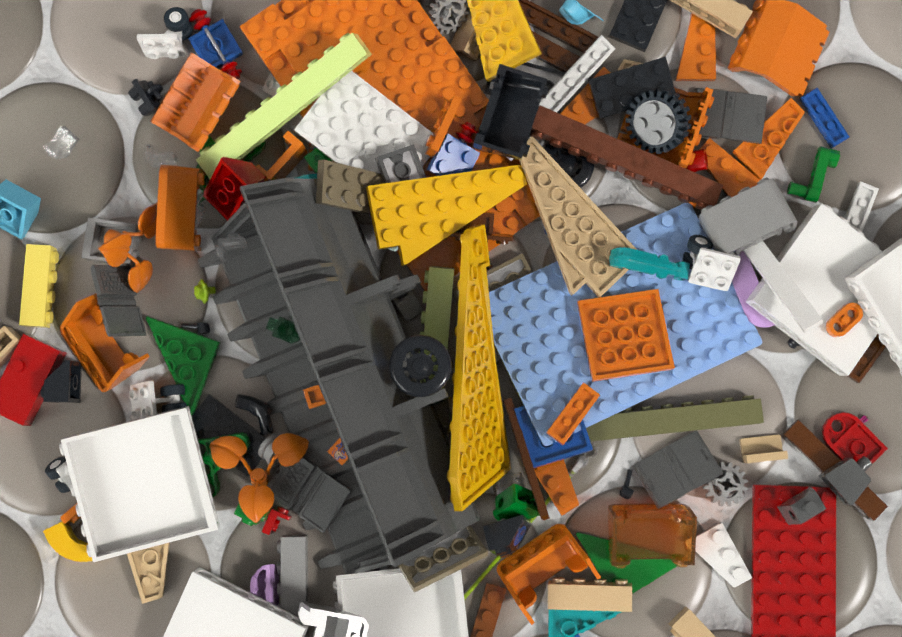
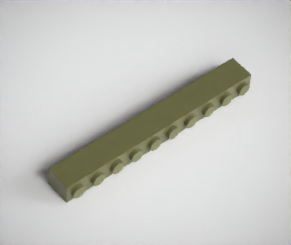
M754 395L743 396L741 401H734V397L721 399L722 403H714V400L701 401L702 405L685 402L681 403V407L675 408L673 404L661 405V409L653 410V406L641 407V411L633 412V408H628L621 411V413L614 414L587 427L586 430L590 442L761 424L764 423L761 398L754 399Z

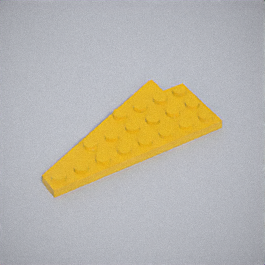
M506 166L367 186L366 191L377 248L384 249L398 246L401 265L408 264L527 185L522 166Z

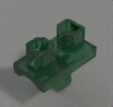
M270 317L266 329L273 331L272 336L291 344L300 341L294 322L283 317H279L278 320Z

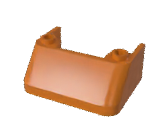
M172 165L160 166L156 221L157 248L201 251V235H198L197 230H195L197 189H200V185H204V175H206L202 169Z
M96 293L76 302L60 326L62 337L101 392L113 389L130 377L150 357L148 353L141 357L132 352L124 354L115 339L107 335Z
M564 524L552 526L512 553L511 556L502 560L496 569L501 580L531 625L535 622L528 613L527 608L532 606L537 599L533 589L567 566L574 573L581 572L589 567L597 580L601 578L587 554Z

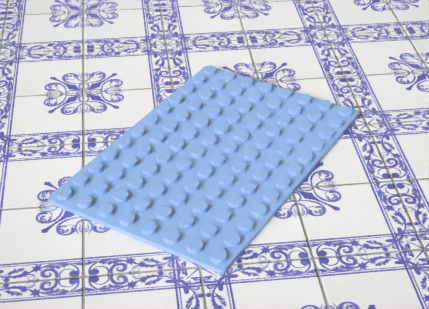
M683 203L621 232L637 250L656 254L657 257L665 254L668 256L669 262L673 263L682 262L684 252L690 253L687 247L690 236L702 235L707 237L690 203ZM556 261L489 292L494 345L544 446L553 444L554 439L546 434V432L583 382L600 394L599 398L582 419L587 428L760 346L762 339L754 324L745 315L732 282L728 291L692 284L686 279H683V281L675 280L672 275L659 279L656 273L650 275L628 270L601 297L659 289L675 368L673 370L592 382L577 305L579 300L598 298L586 284L571 296ZM580 423L574 430V433L582 430Z

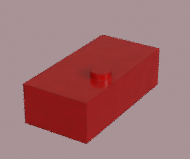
M23 334L0 379V415L22 426H31L43 403L41 387L44 385V380L62 364L67 352L33 336Z

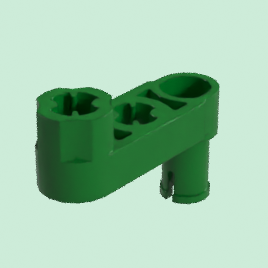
M819 146L808 186L790 182L787 194L803 197L806 201L817 203L827 167L836 168L840 159V151Z

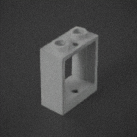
M88 218L82 258L88 261L107 263L104 256L96 255L101 227L140 232L138 225ZM143 235L131 236L132 241L128 253L137 260H139L140 255L138 244L142 241ZM129 258L121 264L135 267V263Z

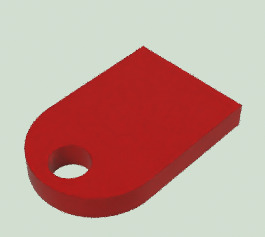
M836 413L830 416L823 425V440L840 460L852 458L857 462L862 456H865L873 464L888 449L853 414ZM834 420H838L841 423V429L837 432L831 426Z

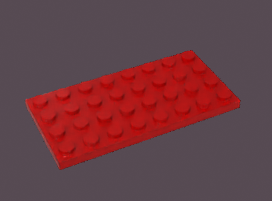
M753 485L751 637H836V495L829 487H812L826 507L824 511L802 524L788 525L777 506L812 486Z

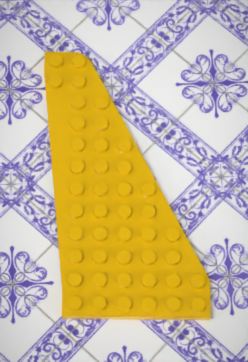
M485 224L468 228L460 236L462 247L460 279L457 283L459 302L458 321L455 327V335L457 337L455 373L452 376L454 394L452 421L450 422L451 450L450 468L447 472V480L451 487L450 500L454 511L466 509L511 470L495 358L486 267L490 266Z

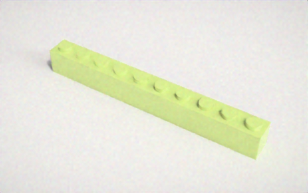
M347 33L339 39L340 43L338 45L327 48L323 52L324 56L322 58L311 61L307 65L308 69L306 71L295 74L291 78L293 81L290 84H284L279 87L274 97H268L263 100L258 110L254 109L245 115L246 119L242 123H235L230 127L231 131L226 136L225 134L219 136L215 140L216 144L211 148L208 146L199 153L201 156L196 161L209 179H211L222 157L237 160L244 158L370 57L372 53L358 34Z

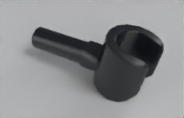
M181 323V328L198 329V334L210 333L208 323Z
M630 469L627 470L624 485L619 492L620 496L627 500L632 497L634 490L629 488L632 470Z

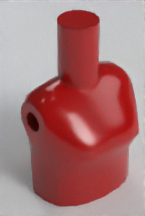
M693 150L692 153H695V158L692 165L688 164L686 169L692 172L708 170L706 150Z

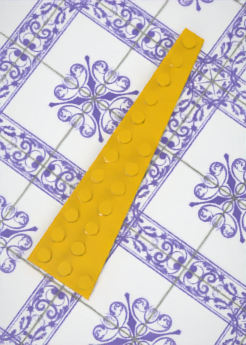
M467 0L486 81L489 82L496 78L499 64L516 68L542 54L518 0Z

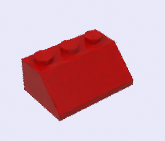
M222 157L202 196L228 221L245 203L240 186L264 182L266 176L251 162Z

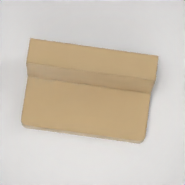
M467 14L465 15L467 21L461 22L462 27H458L450 45L454 51L462 52L470 60H477L480 50L471 20L472 16Z
M781 435L740 439L742 463L788 459L787 451L782 449Z

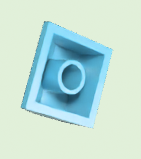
M7 179L0 184V228L22 240L38 215L41 198Z

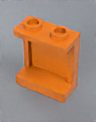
M287 131L283 136L289 148L268 171L259 164L256 166L266 176L264 182L286 178L308 154L304 144L291 132Z

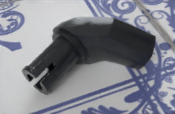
M237 394L235 408L249 411L258 417L261 435L268 434V432L273 433L270 417L273 410L270 404L252 396Z

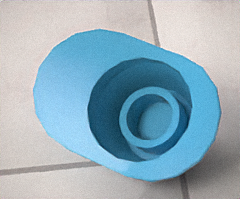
M565 0L559 9L564 18L575 25L583 24L593 16L598 17L580 5L577 0Z

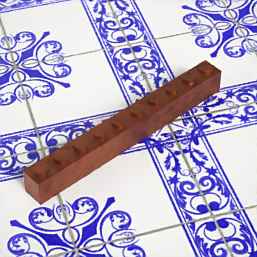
M539 105L530 132L531 136L535 139L547 140L553 147H563L572 155L584 156L590 163L605 165L607 170L612 172L618 171L623 173L625 178L642 181L641 184L646 187H656L660 189L662 194H672L678 197V200L681 202L689 203L690 201L696 203L695 207L702 210L709 205L715 206L717 204L723 187L722 184Z

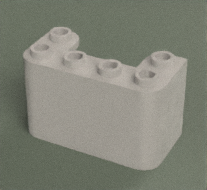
M763 178L757 182L758 185L752 188L745 187L738 192V195L734 197L727 196L715 206L709 205L701 210L699 222L707 238L711 240L713 250L738 256L741 251L776 234L777 236L781 235L782 230L786 234L796 230L798 221L774 179Z

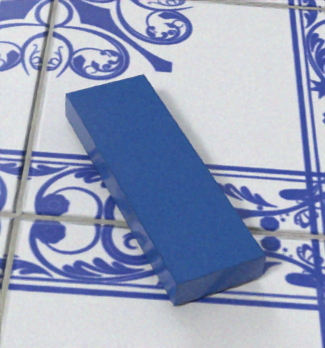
M818 88L799 99L831 149L850 138Z

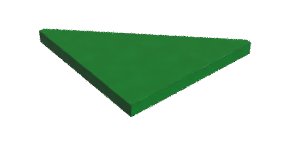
M147 316L146 321L151 328L155 341L162 352L175 383L185 385V394L181 395V397L189 406L190 413L193 415L197 409L221 342Z
M580 532L575 533L601 578L607 579V582H615V579L628 580V583H632V594L685 562L682 558Z

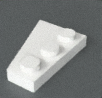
M720 522L685 541L732 587L735 588L752 578L723 523Z

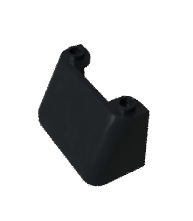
M499 64L493 89L479 127V133L476 134L474 140V149L521 160L522 156L527 157L530 145H527V141L541 98L546 99L549 86H546V78Z

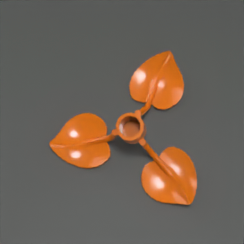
M158 202L146 208L140 215L138 220L140 232L123 231L120 233L110 229L105 233L104 244L98 248L104 255L107 263L112 267L120 266L127 257L135 263L136 266L131 268L128 274L129 286L135 293H139L151 279L153 267L150 261L143 260L140 263L128 253L132 241L130 236H142L144 234L146 238L150 239L156 235Z
M292 433L281 434L272 443V451L276 455L272 457L267 470L262 468L252 470L242 457L247 452V446L240 438L223 436L210 443L212 459L217 466L223 469H231L237 466L240 460L247 469L248 474H250L252 485H246L240 490L238 500L244 514L254 523H258L273 506L274 493L267 486V475L270 474L275 460L278 458L279 463L285 467L295 465L304 457L309 446V441L306 438Z

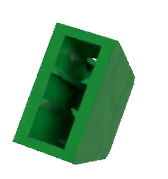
M512 484L495 498L496 508L493 510V516L496 520L510 519L520 515H524L527 519L540 516L532 490L518 484Z

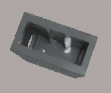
M862 456L857 462L852 458H844L818 476L844 505L852 506L871 482V478L865 471L872 466V463L865 456Z
M808 487L777 506L788 525L802 524L826 509L817 492L812 487Z

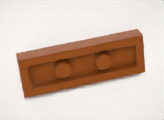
M486 582L470 637H493L506 588Z

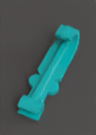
M619 247L612 249L609 256V266L614 268H626L650 275L656 273L659 279L672 275L675 280L683 281V279L688 280L690 263L669 262V258L665 254L657 257L656 254Z

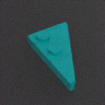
M548 609V637H574L576 634L596 627L597 624L607 619L610 620L616 617L621 612Z

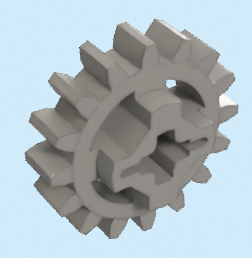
M435 0V4H430L432 10L428 11V14L431 16L429 18L441 34L443 32L449 34L450 30L456 32V27L461 28V22L467 21L465 15L469 14V11L466 9L468 8L466 0Z
M719 462V466L724 474L711 480L702 488L708 489L705 496H712V503L718 500L719 506H723L725 502L730 507L731 501L738 504V497H745L742 491H748V488L744 487V483H747L748 480L742 478L745 472H738L740 468L738 465L732 468L731 462H728L726 466L724 462ZM733 474L736 476L738 483L733 479ZM726 481L730 485H733V487H724L723 485L717 482ZM712 485L718 490L717 494L714 492ZM736 490L732 496L728 497L730 492Z

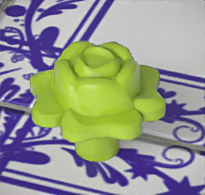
M200 279L198 284L194 286V295L196 299L202 300L203 304L208 302L211 294L216 293L215 287H209L203 279Z

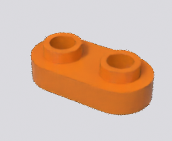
M848 303L841 307L827 321V333L832 337H841L848 333L863 317L861 306L857 303ZM848 310L853 312V317L848 316ZM835 323L839 326L838 331L833 327Z

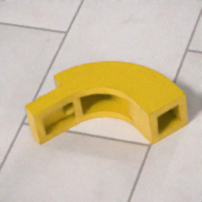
M60 522L43 531L50 546L64 558L77 562L93 561L92 557H89L87 554L86 546L88 543L77 538L69 523L64 524Z

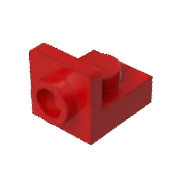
M280 506L277 509L272 508L262 533L270 535L272 531L276 532L281 522L278 520V517L288 521L291 520L292 515L288 514L289 510Z

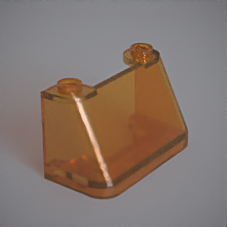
M654 503L609 505L608 534L611 565L617 568H625L626 565L630 564L631 559H671L677 567L695 565L696 515L688 505L681 503H670L661 509H657Z

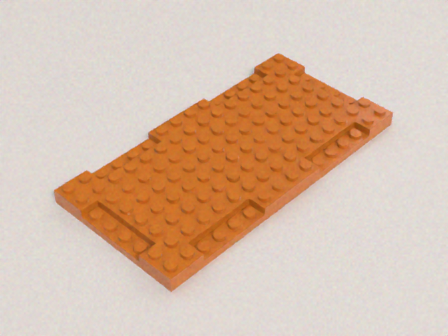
M281 0L275 5H270L239 26L280 86L290 84L293 81L291 78L295 74L306 71L308 69L307 65L311 61L322 58L324 56L323 52L331 46L335 47L340 43L339 39L347 33L358 34L372 55L352 70L355 74L433 134L436 130L433 128L438 117L441 118L444 113L441 111L443 104L446 100H450L456 95L462 100L447 133L458 139L455 132H461L462 128L459 124H465V122L476 126L475 130L479 133V127L489 100L449 42L440 34L418 0ZM317 99L300 112L302 118L307 114V112L317 101ZM476 134L472 135L471 138L475 140ZM474 142L466 144L474 149ZM475 149L480 152V155L472 171L521 165L518 159L510 161L505 156ZM430 157L423 165L426 178L436 176L427 171L433 157ZM528 182L527 185L486 211L494 213L493 233L514 235L540 216ZM448 236L447 239L442 240L406 264L413 275L419 276L420 286L424 291L428 290V283H424L425 270L429 271L430 266L454 268V276L460 273L461 243L455 240V237ZM488 240V252L500 244H497L496 240Z

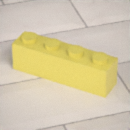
M26 244L19 325L50 328V323H53L52 303L55 302L53 288L54 283L57 281L55 265L58 263L59 253L57 248L51 245Z

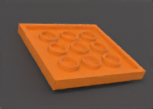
M659 289L579 300L577 302L592 382L673 370L675 368Z

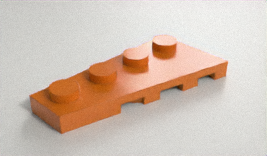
M691 13L675 81H715V26Z
M603 67L593 78L606 75L611 72H609L605 67ZM589 83L560 113L561 115L584 125L598 118Z
M790 98L764 122L762 144L743 142L732 153L751 173L761 180L805 111Z
M709 138L700 148L706 150L708 159L707 171L718 183L723 185L722 190L727 196L734 197L739 194L738 192L745 187L752 188L758 185L757 182L760 179L712 139Z
M564 459L534 468L539 482L561 516L579 506Z

